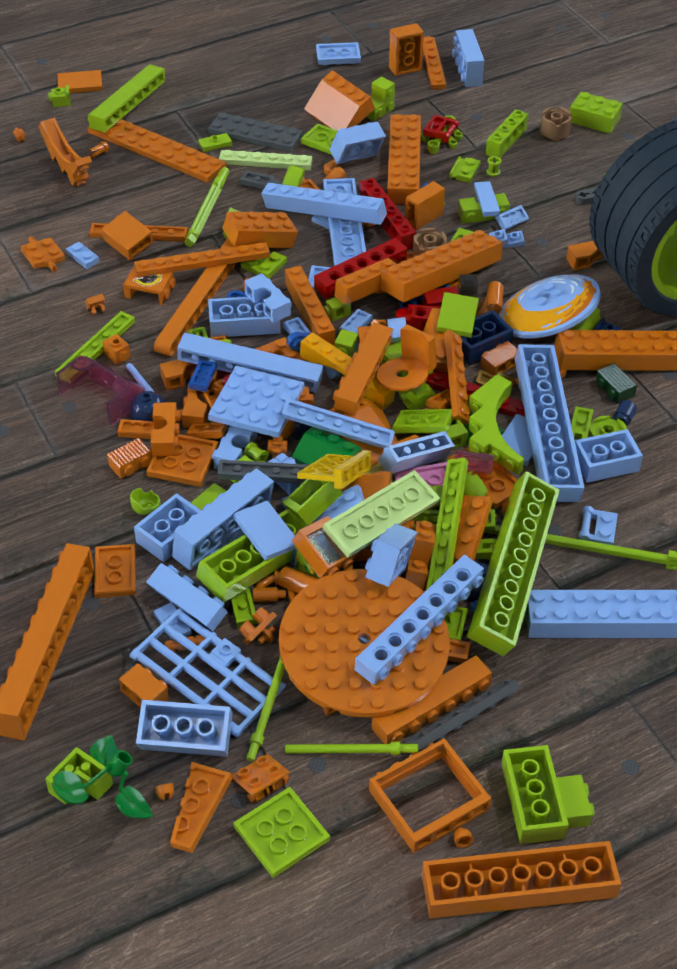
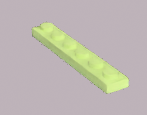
M221 150L219 160L226 162V165L288 169L290 165H295L305 170H311L312 156Z

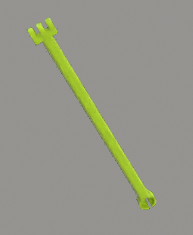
M495 525V530H487L483 533L499 535L501 526ZM547 534L545 540L546 544L666 564V569L677 570L676 551L669 550L667 555Z

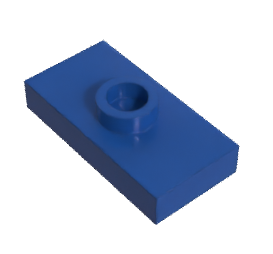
M199 360L188 384L189 389L206 392L217 369V363Z

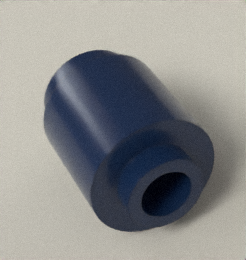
M622 400L614 413V420L618 418L626 426L629 425L637 411V406L630 400Z

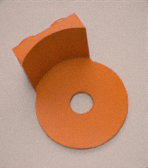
M406 325L400 329L402 357L383 363L377 371L378 382L383 387L393 391H409L421 386L427 380L428 373L436 367L435 337L410 325ZM401 371L408 373L405 377H399L396 374Z

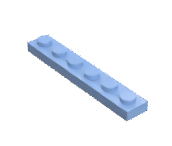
M290 398L286 399L281 415L283 418L383 449L392 444L395 433L393 430Z

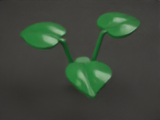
M113 735L99 739L89 749V755L104 765L105 768L87 783L82 784L81 779L71 771H61L56 774L51 784L59 798L69 804L78 805L84 803L88 798V794L84 789L89 787L103 774L108 772L112 777L121 776L118 787L120 793L115 797L119 810L127 817L134 819H146L153 816L149 805L138 790L131 786L123 788L125 778L128 775L126 769L131 765L132 757L128 752L118 750Z

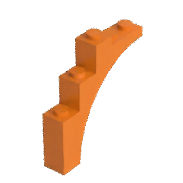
M55 117L41 121L38 127L52 160H57L62 174L67 173L72 186L86 184L89 178L87 170L92 163L91 157L82 158L74 152L60 130Z

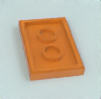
M101 70L57 73L58 87L66 88V85H69L70 93L103 90Z
M135 544L95 547V598L136 595Z

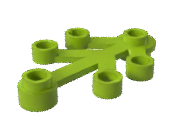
M445 116L447 118L456 120V118L453 116ZM446 126L443 132H446L450 126ZM458 129L453 131L454 138L450 136L448 141L450 149H456L458 141L463 139V133ZM422 132L420 140L422 142L428 141L427 149L429 153H437L440 148L441 139L436 138L429 141L430 137L423 135Z

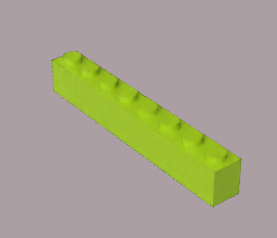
M151 64L145 67L88 114L89 128L104 133L107 132L165 82V68Z

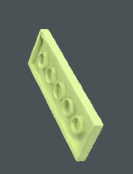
M414 470L324 523L322 529L346 557L349 558L372 544L375 539L378 540L380 535L384 534L386 529H390L395 523L402 525L437 504L440 497Z

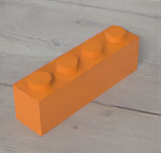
M386 258L337 279L334 296L344 305H347L381 290V271L396 265V263Z

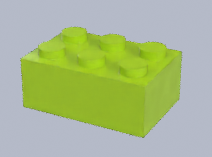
M580 92L570 106L571 123L611 134L621 118L623 103L606 99L602 96H595L588 92Z

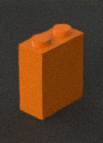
M433 181L406 197L405 218L415 230L443 215L445 188Z
M126 211L101 229L103 240L129 261L154 242L152 231Z

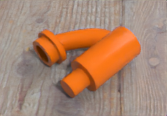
M275 571L274 575L263 579L253 588V602H278V598H286V590H278V587L265 588L274 582L275 586H278L280 572Z

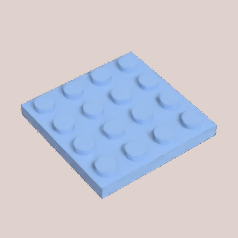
M235 366L211 408L208 420L279 438L288 419L281 417L286 399L290 398L298 401L304 390V382Z

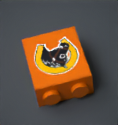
M134 265L123 284L124 297L131 299L136 290L158 294L159 305H163L165 300L169 298L170 291L176 285L174 273L137 277Z

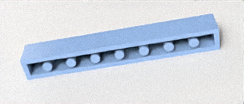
M268 183L261 193L265 207L379 225H381L387 215L384 199L274 183Z
M184 333L177 348L178 360L193 364H198L199 360L217 363L218 370L232 373L235 366H240L304 382V387H309V391L317 393L322 379L323 365L194 334Z

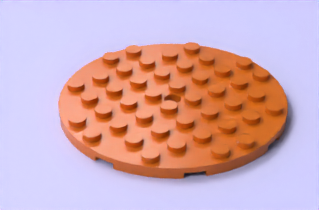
M353 569L339 571L319 578L301 590L291 601L284 613L279 630L281 661L296 688L311 701L323 708L329 707L340 711V714L353 717L368 718L394 714V711L405 707L410 708L420 702L440 681L449 656L450 638L445 619L439 626H434L429 636L425 640L421 639L412 653L408 652L397 667L393 666L384 680H379L373 685L355 671V658L407 610L424 591L399 576L388 587L365 578L368 570ZM365 636L370 642L363 644L359 642V639Z

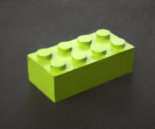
M548 745L503 750L501 765L520 844L566 839L569 824Z

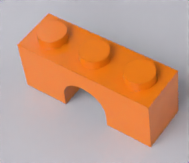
M176 402L154 403L153 405L154 429L151 430L152 456H175V448H179V437H176V434H180V425L177 421H180L181 414L180 410H177Z

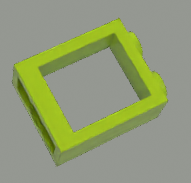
M307 479L282 503L306 525H310L343 493L340 489H334V482Z

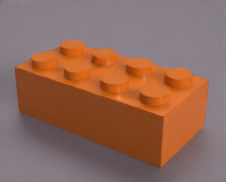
M227 212L222 228L233 247L266 242L268 248H293L298 234V230L284 212Z

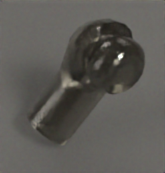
M130 648L122 652V656L126 660L125 667L121 670L123 675L137 663L140 665L139 661H134L129 657L132 652Z

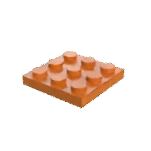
M176 434V437H179V448H175V456H153L146 471L147 476L202 487L213 461V452L219 447L218 441Z

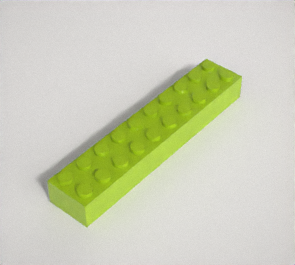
M527 471L514 483L467 635L468 638L501 656H504L516 646L560 491Z

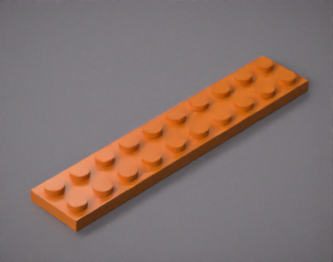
M122 119L105 133L91 129L89 126L87 127V132L207 183L216 177L223 167H226V162Z

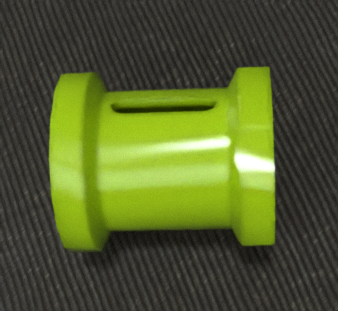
M497 156L488 158L489 167L486 171L488 176L497 177L500 175L499 166L502 161L501 158Z
M250 442L244 450V455L250 457L255 462H266L269 453L266 450H261L255 442Z

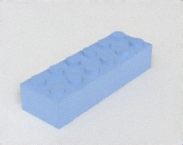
M257 468L251 473H247L241 481L234 483L224 494L221 493L215 501L205 505L202 511L197 515H192L189 521L175 529L172 557L188 570H191L199 561L206 558L211 552L220 547L222 543H225L230 536L235 535L239 531L240 526L233 518L234 513L267 500L270 503L274 481Z

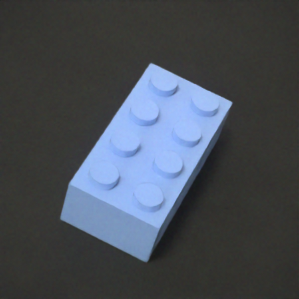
M473 29L456 30V34L453 36L455 49H452V56L455 58V65L458 66V73L461 74V82H464L465 87L482 86L484 58Z
M249 297L208 299L211 337L280 333V320L273 323L264 314L263 301L254 304Z
M142 700L136 744L140 750L228 757L232 710L226 706Z

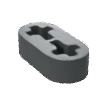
M597 188L577 191L575 202L579 205L592 204Z

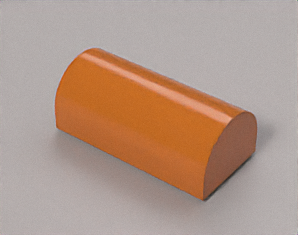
M493 281L487 285V306L495 304V308L491 310L500 314V311L503 309L504 286L498 281Z
M286 566L279 574L278 584L299 593L319 578Z

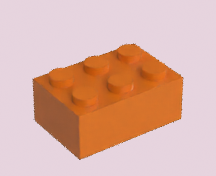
M417 23L390 29L389 68L395 76L422 70L424 32Z

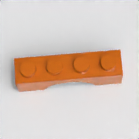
M180 360L161 363V378L166 390L184 387L186 380L195 371L197 364ZM219 370V378L231 375L230 372Z
M216 369L207 389L208 393L214 392L211 388L213 383L219 380L218 369ZM188 386V395L184 397L183 401L184 408L180 410V420H182L183 428L189 429L192 424L207 423L208 409L207 404L200 401L202 391L189 389Z

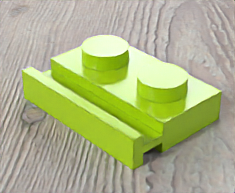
M459 156L449 173V178L454 177L456 180L471 183L480 167V160L467 157L462 159Z

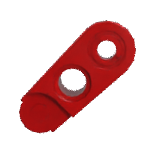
M408 304V308L396 311V318L405 317L406 325L423 331L432 308L441 307Z

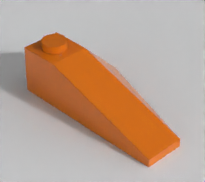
M432 308L423 332L435 337L436 367L433 370L448 373L444 333L436 331L441 308Z

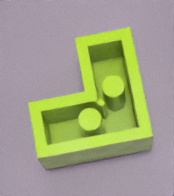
M383 77L372 82L371 99L375 109L366 116L367 118L376 121L394 109L395 83Z
M76 747L45 778L48 791L66 805L67 802L59 798L51 785L56 774L61 771H71L81 779L82 784H85L103 770L105 766ZM106 772L84 790L99 800L113 785L112 776Z

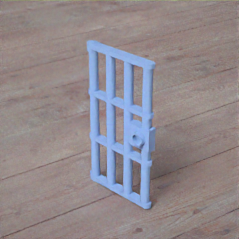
M182 608L176 610L129 655L130 658L142 663L163 679L166 685H171L194 704L210 705L218 696L244 715L246 719L239 726L232 721L230 733L236 738L260 715L266 700L265 695L238 675L246 668L268 685H271L273 680L272 676L251 662L252 659L244 657L241 654V649L226 638L221 640L215 632H210L184 613ZM177 619H180L206 639L197 646L171 627V625ZM165 632L190 650L191 653L183 660L159 642L157 638ZM212 643L216 647L208 654L204 649ZM149 646H152L176 664L177 667L168 673L142 652ZM198 656L226 678L217 685L191 666L190 663ZM236 660L240 665L232 672L227 667ZM184 670L212 692L205 699H202L175 677ZM233 682L260 702V705L252 711L224 689ZM280 683L276 697L286 687L285 683Z

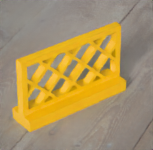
M363 450L355 456L327 454L297 472V478L334 482V489H343L371 470V451Z

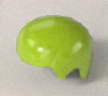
M138 488L130 494L132 510L137 514L149 515L161 505L159 496L153 493L152 490L145 493L142 488Z

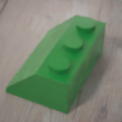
M312 427L304 433L292 458L300 464L310 465L327 454L355 456L362 451V448L340 438L338 435Z

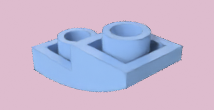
M505 229L489 233L490 236L496 237V239L503 242V248L525 246L522 230L506 234Z
M405 317L387 319L388 327L393 328L391 343L401 342L400 329L406 326Z

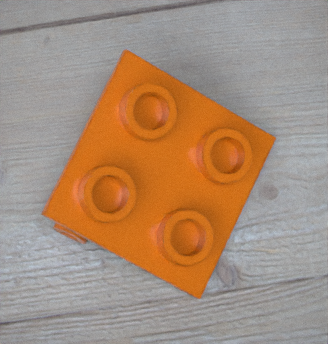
M266 754L248 766L239 769L232 777L237 784L249 793L247 795L248 800L251 803L254 801L257 803L265 797V794H270L269 788L274 792L281 786L286 785L289 780L288 774H290V771L269 754Z

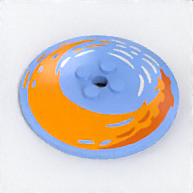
M564 274L552 276L534 282L515 293L503 305L499 316L514 330V337L540 338L565 331L586 319L598 306L601 299V291L594 279L584 275Z

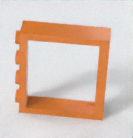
M445 738L435 744L432 742L426 749L418 753H412L409 758L402 762L394 763L389 769L384 772H378L376 776L369 779V792L413 853L420 851L490 810L491 797ZM442 758L473 799L413 833L383 790Z

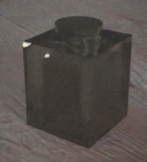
M477 274L460 275L459 295L477 298Z

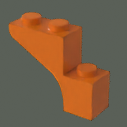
M416 520L414 531L418 533L404 579L423 590L428 576L429 561L435 544L436 525L428 521Z

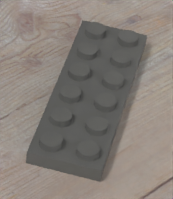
M219 112L208 128V134L220 135L227 133L230 139L293 152L303 136V130Z

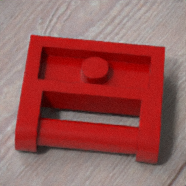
M434 115L423 129V135L441 139L442 142L446 143L450 140L453 131L459 127V121ZM446 126H450L446 132H443Z

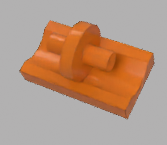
M260 607L252 615L259 625L255 628L247 620L239 628V631L245 637L243 642L248 645L260 634L261 637L257 640L260 644H263L265 641L272 643L275 640L272 633L276 629L271 626L267 630L265 627L277 615L273 611L269 614Z

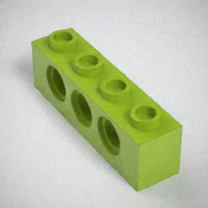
M515 109L487 139L485 155L501 158L527 130L529 114Z

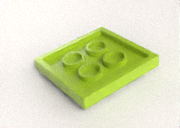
M288 787L233 822L235 830L272 878H275L330 841V835L291 787Z

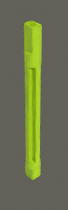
M223 167L214 179L187 234L184 243L188 247L193 246L197 241L230 172L226 167Z

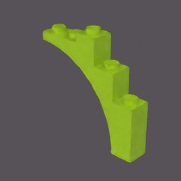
M497 374L470 395L469 410L474 414L470 416L468 430L474 435L470 437L469 452L482 460L490 457L507 470L519 475L523 470L524 458L506 443L496 422L498 410L511 394L512 382Z

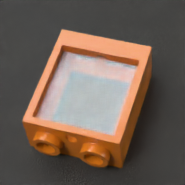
M329 516L300 529L292 540L293 544L319 578L336 573L341 568L347 569L354 563L353 559L357 555L355 553L347 558L322 529L324 523L331 520Z

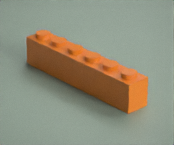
M301 265L285 269V285L307 328L334 346L335 329Z
M373 322L370 329H366L365 339L360 341L358 353H354L352 364L347 366L346 376L340 380L339 390L336 389L334 392L335 409L353 415L356 414L392 341L393 328Z
M474 656L443 674L436 687L424 699L412 707H405L394 711V714L372 717L371 729L384 744L400 742L404 736L417 732L424 724L435 721L439 715L452 711L459 703L466 702L479 691L483 692L488 689L491 684L492 672L477 656Z

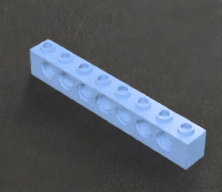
M464 554L355 658V671L373 685L379 680H384L393 666L397 667L408 652L412 653L421 639L425 640L429 636L434 626H439L443 622L444 617L448 613L451 614L461 600L464 601L468 598L474 587L478 588L484 579L482 577L484 568Z

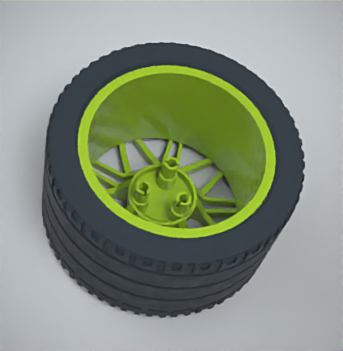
M677 120L648 132L629 146L615 160L596 190L589 216L590 234L594 244L640 303L654 313L672 317L677 316V232H675L677 229Z

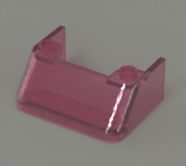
M87 356L76 357L56 373L61 395H64L87 376L113 390L117 395L106 403L110 425H114L129 413L133 398L145 391L143 386L106 364Z

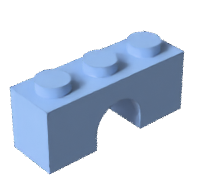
M259 274L245 280V294L254 304L263 301L264 314L273 323L291 315L292 304L290 299L286 298L280 289L272 284L269 278L267 279L263 274Z
M229 426L228 433L221 439L218 449H215L213 452L214 469H218L219 460L240 459L242 457V449L239 447H246L250 442H255L258 432Z

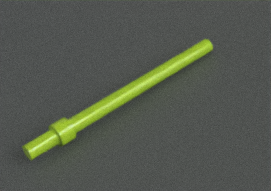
M281 657L255 733H252L249 741L251 745L246 760L250 762L255 761L258 749L263 744V734L285 671Z
M391 742V744L285 745V753H391V755H401V753H418L419 751L418 744H401V742Z

